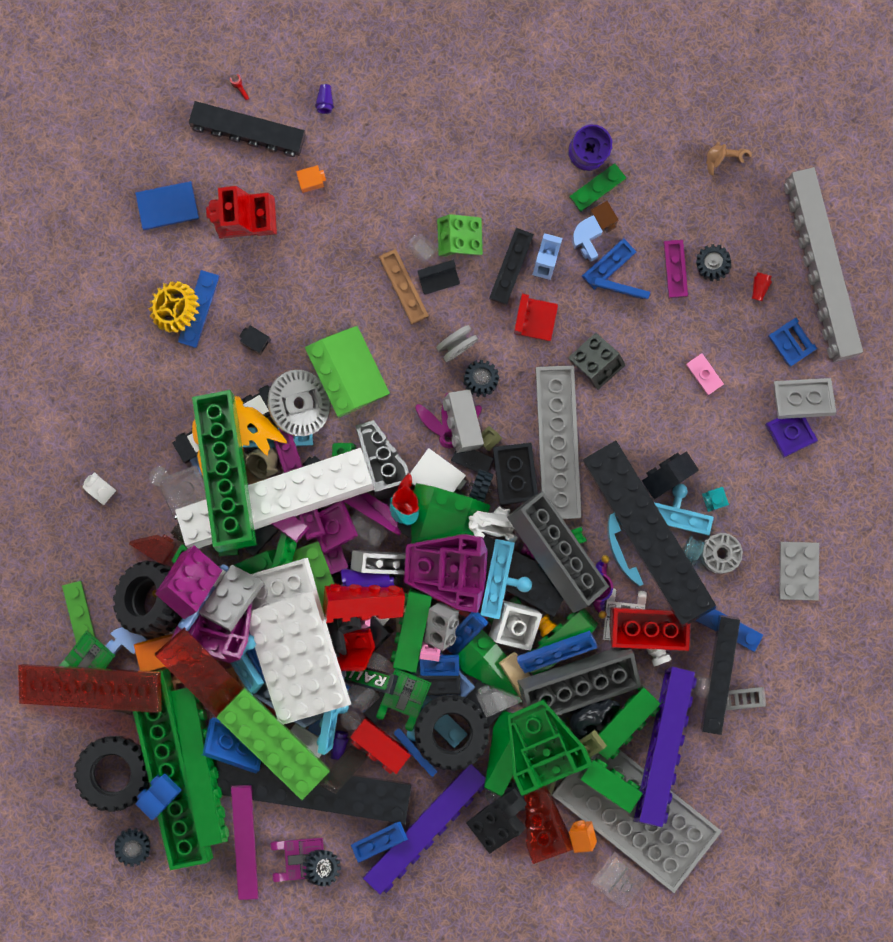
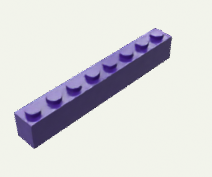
M472 764L465 768L406 830L405 834L408 840L390 848L364 875L363 879L379 894L383 891L387 893L394 886L392 883L396 877L400 879L407 872L405 868L408 864L411 863L413 865L421 857L419 853L422 849L427 850L434 843L432 839L436 834L440 836L447 829L445 825L450 819L454 821L461 814L459 810L463 806L467 807L474 800L472 796L477 791L480 793L484 789L486 777Z

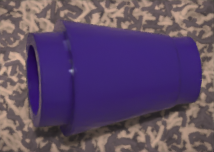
M328 84L320 85L315 104L318 113L329 114L334 108L331 86Z
M335 730L331 759L342 760L349 741L347 732Z

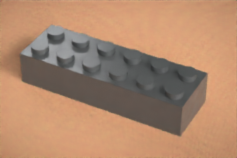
M543 491L529 498L507 516L573 613L589 606L609 588L607 582Z
M617 647L517 681L524 708L544 700L557 716L641 687L634 653L630 648Z

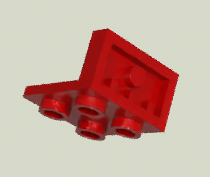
M522 293L514 334L551 341L558 304L531 299L528 294Z
M362 628L344 634L347 653L346 655L340 653V657H337L341 672H359L366 669L375 649L370 628Z

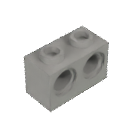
M441 602L430 608L424 642L442 651L452 646L456 640L455 631L459 624V611Z

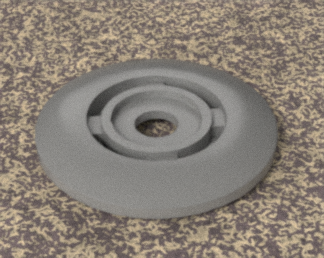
M290 370L281 374L273 382L268 394V408L273 421L282 431L292 436L303 437L314 434L325 424L330 411V400L317 376L304 370ZM297 397L303 400L304 405L301 409L296 408L294 405V400Z

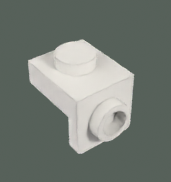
M96 473L89 475L84 481L83 488L86 492L103 505L116 492L111 485Z

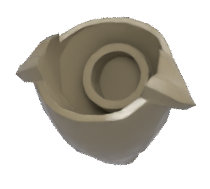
M270 447L268 455H265L260 448L249 454L244 453L245 465L256 478L264 480L278 472L275 469L278 463L276 448Z

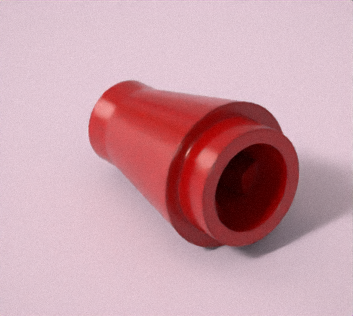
M757 272L756 276H754L752 299L763 301L772 283V276Z

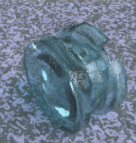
M690 536L685 543L683 551L692 566H695L705 542L693 539V536Z

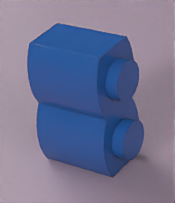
M166 774L161 777L157 775L150 782L152 786L149 790L144 789L137 796L139 800L136 802V805L151 820L157 818L182 791Z

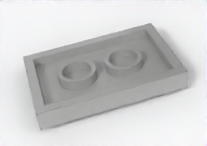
M831 378L774 381L773 388L778 419L836 415Z
M780 542L779 600H819V543Z
M231 565L199 611V614L232 631L264 585V582Z

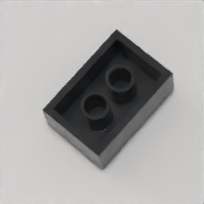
M532 443L493 447L499 506L524 503L529 498L537 495Z

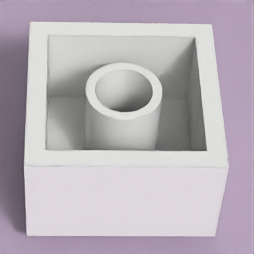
M503 600L500 619L494 618L489 637L496 643L531 651L542 614L536 608Z

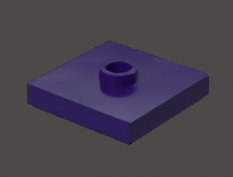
M805 417L776 418L765 424L783 458L818 441Z

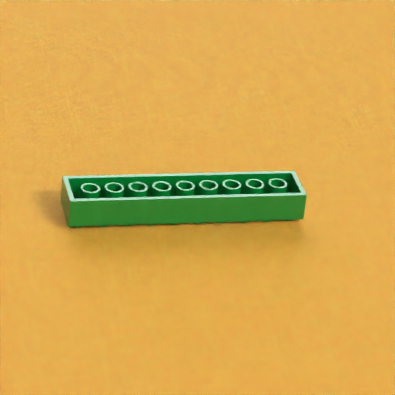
M166 668L131 676L125 680L149 783L157 775L161 777L166 774L182 790L158 816L170 870L208 863L214 857L211 845L199 846L171 691H174L170 669Z

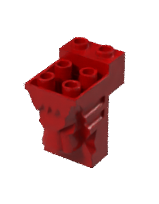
M238 186L218 188V199L211 200L209 206L206 207V217L215 225V230L220 239L277 234L275 197L270 193L248 194Z

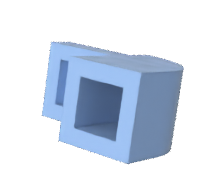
M594 215L577 225L572 238L574 249L582 246L580 251L585 259L588 258L590 262L598 257L591 240L601 236L603 232Z
M544 233L532 275L551 280L562 238Z
M121 627L110 633L115 638V641L111 639L106 644V647L116 654L124 646L132 654H136L134 644L149 639L145 636L131 633Z

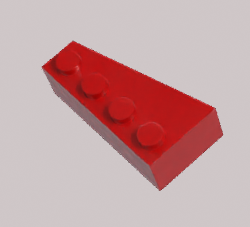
M339 584L325 586L323 610L326 623H333V619L341 618L342 622L350 621L351 617H357L361 620H369L372 616H376L378 619L403 617L405 594L403 588L394 585L389 587H380L378 585L361 587L356 584L350 586H341Z

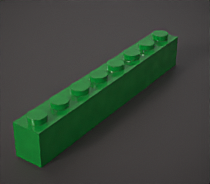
M199 686L171 691L199 846L205 847L228 842L229 830L225 826V809L221 805L220 800L222 792L217 784L218 771L214 767L213 759L202 755L208 730L206 725L207 712L203 709L202 704L204 700L203 692Z

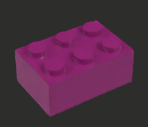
M193 545L180 554L155 595L183 619H186L198 611L223 570Z

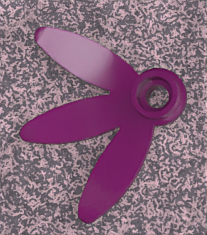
M443 403L441 409L442 425L428 409L417 404L415 409L423 424L433 433L439 435V442L444 448H453L452 441H445L446 437L452 439L453 435L447 424L448 415L447 411L443 408ZM480 405L475 406L477 418L482 410Z

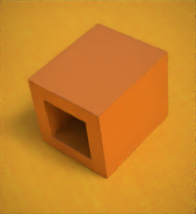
M318 165L296 171L302 193L324 187L323 181H326L323 170L319 171Z
M579 820L573 823L569 830V835L574 853L593 851L597 839L592 821L585 822L584 820Z

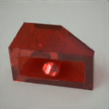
M165 534L163 536L153 535L136 539L129 543L132 547L161 564H165L176 546L172 543L173 539Z

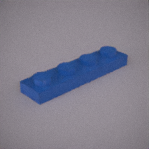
M203 270L200 271L194 290L195 295L199 298L196 301L200 305L196 308L199 313L194 314L193 317L196 320L190 321L191 326L185 325V331L181 330L178 343L197 348L219 281V275Z
M714 609L695 621L716 632L718 617L725 614ZM740 623L737 643L755 652L763 634Z
M587 631L519 655L517 660L523 672L528 673L596 649L597 643L591 632Z

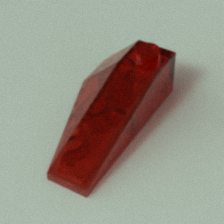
M545 785L525 794L524 801L527 803L525 806L526 847L532 863L535 864L573 850L567 827L547 786Z

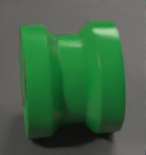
M582 527L571 530L579 544L587 541L586 537L582 534Z

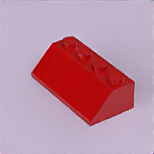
M610 607L609 627L612 647L689 651L690 624L682 628L672 610Z

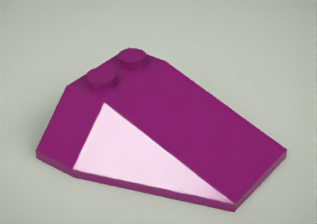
M460 534L407 544L404 582L458 610L477 613L486 586L488 550L483 537Z
M252 602L245 611L246 615H242L232 631L199 615L187 632L179 629L177 625L171 640L202 656L228 663L240 660L248 643Z

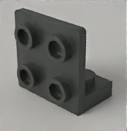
M597 333L592 335L569 356V360L588 376L592 385L597 390L626 365L620 353Z

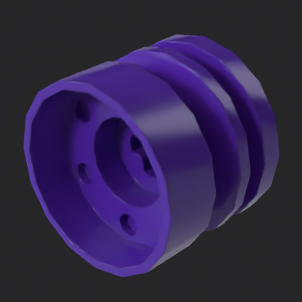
M589 124L581 127L574 135L568 147V155L571 162L583 171L598 169L611 153L612 138L609 132L599 125ZM586 148H588V149H589V148H592V151H591V152H590V151L586 152L585 149H586Z

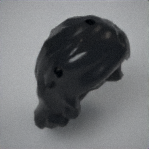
M607 699L606 701H599L576 709L570 720L572 733L581 740L594 730L599 732L606 723L610 722L612 716L619 710L620 704L617 701Z

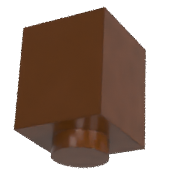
M608 201L591 209L589 213L591 216L594 215L601 230L606 231V233L614 230L619 221Z

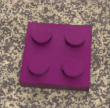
M339 501L319 512L326 533L317 537L323 553H328L358 536L343 501Z

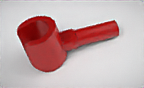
M236 74L239 79L237 82H233L230 77L232 86L238 88L245 100L250 99L242 86L240 75Z

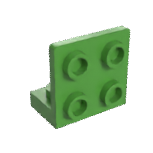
M449 214L437 219L438 256H448L455 253L468 255L483 254L482 220L480 217Z

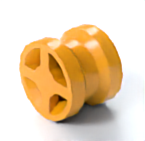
M546 614L541 619L538 630L541 632L540 635L545 637L557 624L551 622L550 616Z

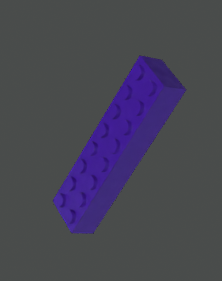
M676 667L665 669L659 697L661 704L658 707L660 710L655 715L641 788L639 790L643 794L636 804L633 822L653 827H663V824L667 823V804L670 805L672 800V793H670L671 785L675 784L677 776L674 773L675 766L679 765L681 757L678 754L679 747L683 746L685 735H682L683 728L687 726L689 716L686 715L687 709L691 707L693 697L690 696L691 690L695 688L697 678L694 677L695 672Z

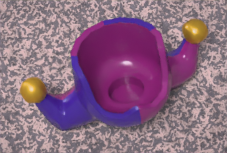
M603 555L595 566L609 585V588L593 601L594 608L599 613L598 616L601 619L607 616L605 600L609 599L613 592V582L607 575V563L610 560L607 555Z

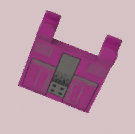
M323 838L272 841L270 843L271 850L285 849L286 872L273 873V881L305 879L304 875L306 873H303L302 869H306V866H303V862L307 863L305 858L310 856V852L324 850ZM324 860L319 861L316 867V871L320 876L325 874Z

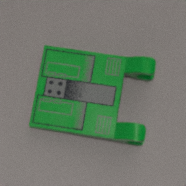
M87 630L65 660L57 667L56 672L62 675L67 673L70 667L74 668L86 679V682L78 690L82 695H85L92 690L96 681L116 655Z
M395 668L393 674L399 677L393 695L385 693L376 717L383 720L389 707L409 715L405 729L412 731L432 682Z

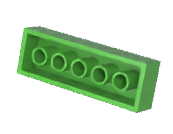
M246 687L216 717L301 800L330 772L329 768Z

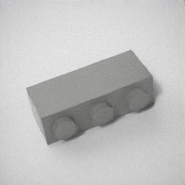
M471 390L448 393L443 400V408L447 411V424L452 431L453 447H456L457 453L478 450L484 442Z
M352 550L350 569L361 573L405 575L406 553Z

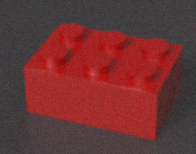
M368 718L362 721L350 737L352 739L351 743L359 750L363 747L368 751L366 755L375 762L377 760L382 762V768L390 774L392 772L397 774L411 756V753Z

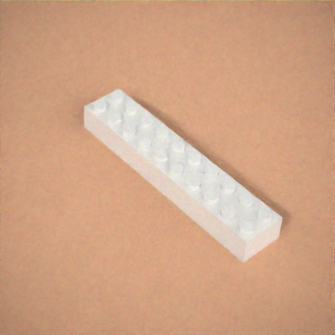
M361 448L248 485L254 530L375 490ZM207 500L175 510L187 548L193 545L201 548L213 544Z

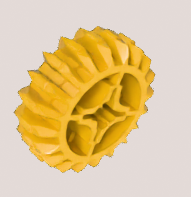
M170 281L169 285L163 283V289L157 288L158 293L152 294L155 297L154 300L149 301L153 305L148 308L152 312L150 317L154 320L153 323L161 330L169 333L172 331L178 333L179 329L185 331V325L191 326L190 321L196 320L193 317L194 314L199 313L196 310L200 306L196 302L199 298L195 295V291L187 284L178 281L176 283ZM182 294L184 297L180 299L175 298L174 295ZM172 316L174 320L167 321L165 317Z

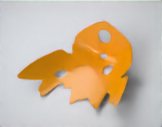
M235 396L242 449L243 445L249 446V440H252L265 455H268L270 446L267 438L287 443L284 436L269 419L253 407H243L241 398ZM194 419L192 423L193 439L195 443L199 444ZM252 423L258 432L251 433L247 428L248 424ZM199 450V451H198V454H197V458H198L200 470H201V473H202V476H203L202 465H201V458H200V450Z

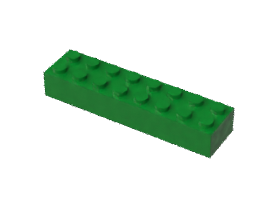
M231 390L192 397L213 547L217 552L255 546L257 544L235 396Z

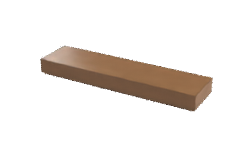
M396 248L379 256L411 325L428 318L429 315Z

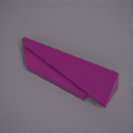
M368 493L342 500L400 536L401 531L398 529V523L392 518L388 505Z

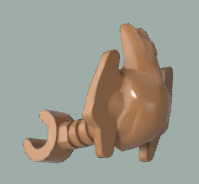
M717 142L707 153L706 164L708 173L714 175V167L717 168L724 157H735L739 162L744 163L743 154L746 153L748 157H751L752 153L745 148L740 150L726 149V144L720 145V142Z

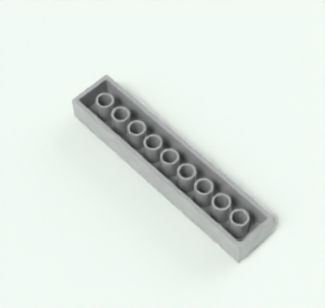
M815 167L792 172L787 178L786 183H784L785 193L790 196L789 208L791 213L794 212L795 230H799V246L801 249H804L805 256H803V262L805 267L809 268L808 281L814 287L813 300L819 306L820 311L817 312L818 319L824 325V329H822L823 338L828 340L829 347L827 348L829 358L833 359V363L854 358L863 353Z

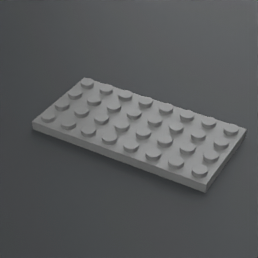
M621 750L613 760L611 758L606 760L599 753L591 757L593 760L597 757L608 764L606 767L608 770L611 771L614 768L624 775V781L627 782L630 779L641 786L644 769ZM581 771L566 776L552 793V796L585 822L592 821L593 828L673 893H675L722 832L671 790L672 800L670 805L667 804L666 809L668 820L666 824H663V827H653L633 822L636 805L630 813L581 781L578 778Z

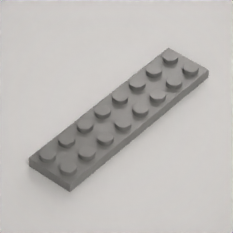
M574 365L536 367L541 492L545 493L562 519L581 518Z

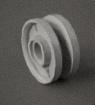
M469 325L460 328L436 347L438 352L448 350L443 357L445 362L456 358L478 341L476 335L469 338L466 337L471 331Z
M719 533L712 535L703 542L700 549L702 564L713 573L723 574L731 572L739 566L742 560L743 551L741 544L730 534ZM719 548H722L726 553L723 559L717 556Z

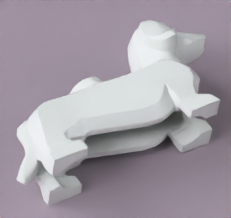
M499 506L493 513L477 511L473 516H469V529L474 533V536L484 538L485 535L481 533L484 532L496 537L504 536L509 542H515L518 538L513 534L515 528L507 518L510 515V509Z

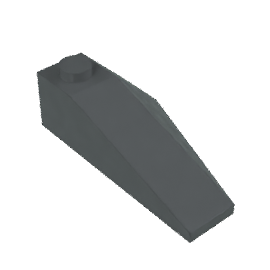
M374 420L355 425L375 488L376 499L380 501L393 497V494L398 490L400 482L409 473L407 464L401 459L396 449L392 447Z

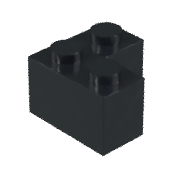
M687 451L681 455L677 452L660 463V469L657 470L654 467L646 473L648 477L643 479L642 482L655 500L698 472L699 469Z

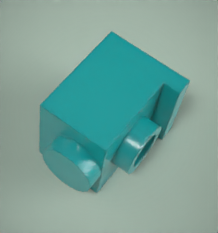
M723 487L702 494L708 512L729 505Z

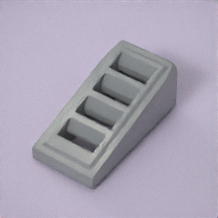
M764 687L730 690L726 710L766 706ZM749 692H750L751 704H748V702H747V695H746V693H749ZM754 692H758L759 703L755 702ZM739 693H742L743 705L739 703ZM729 694H734L736 706H732Z

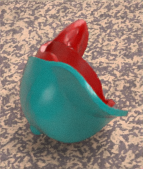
M410 473L400 482L398 490L390 500L392 518L406 525L416 522L419 516L418 499L416 494L410 489L412 486V476Z

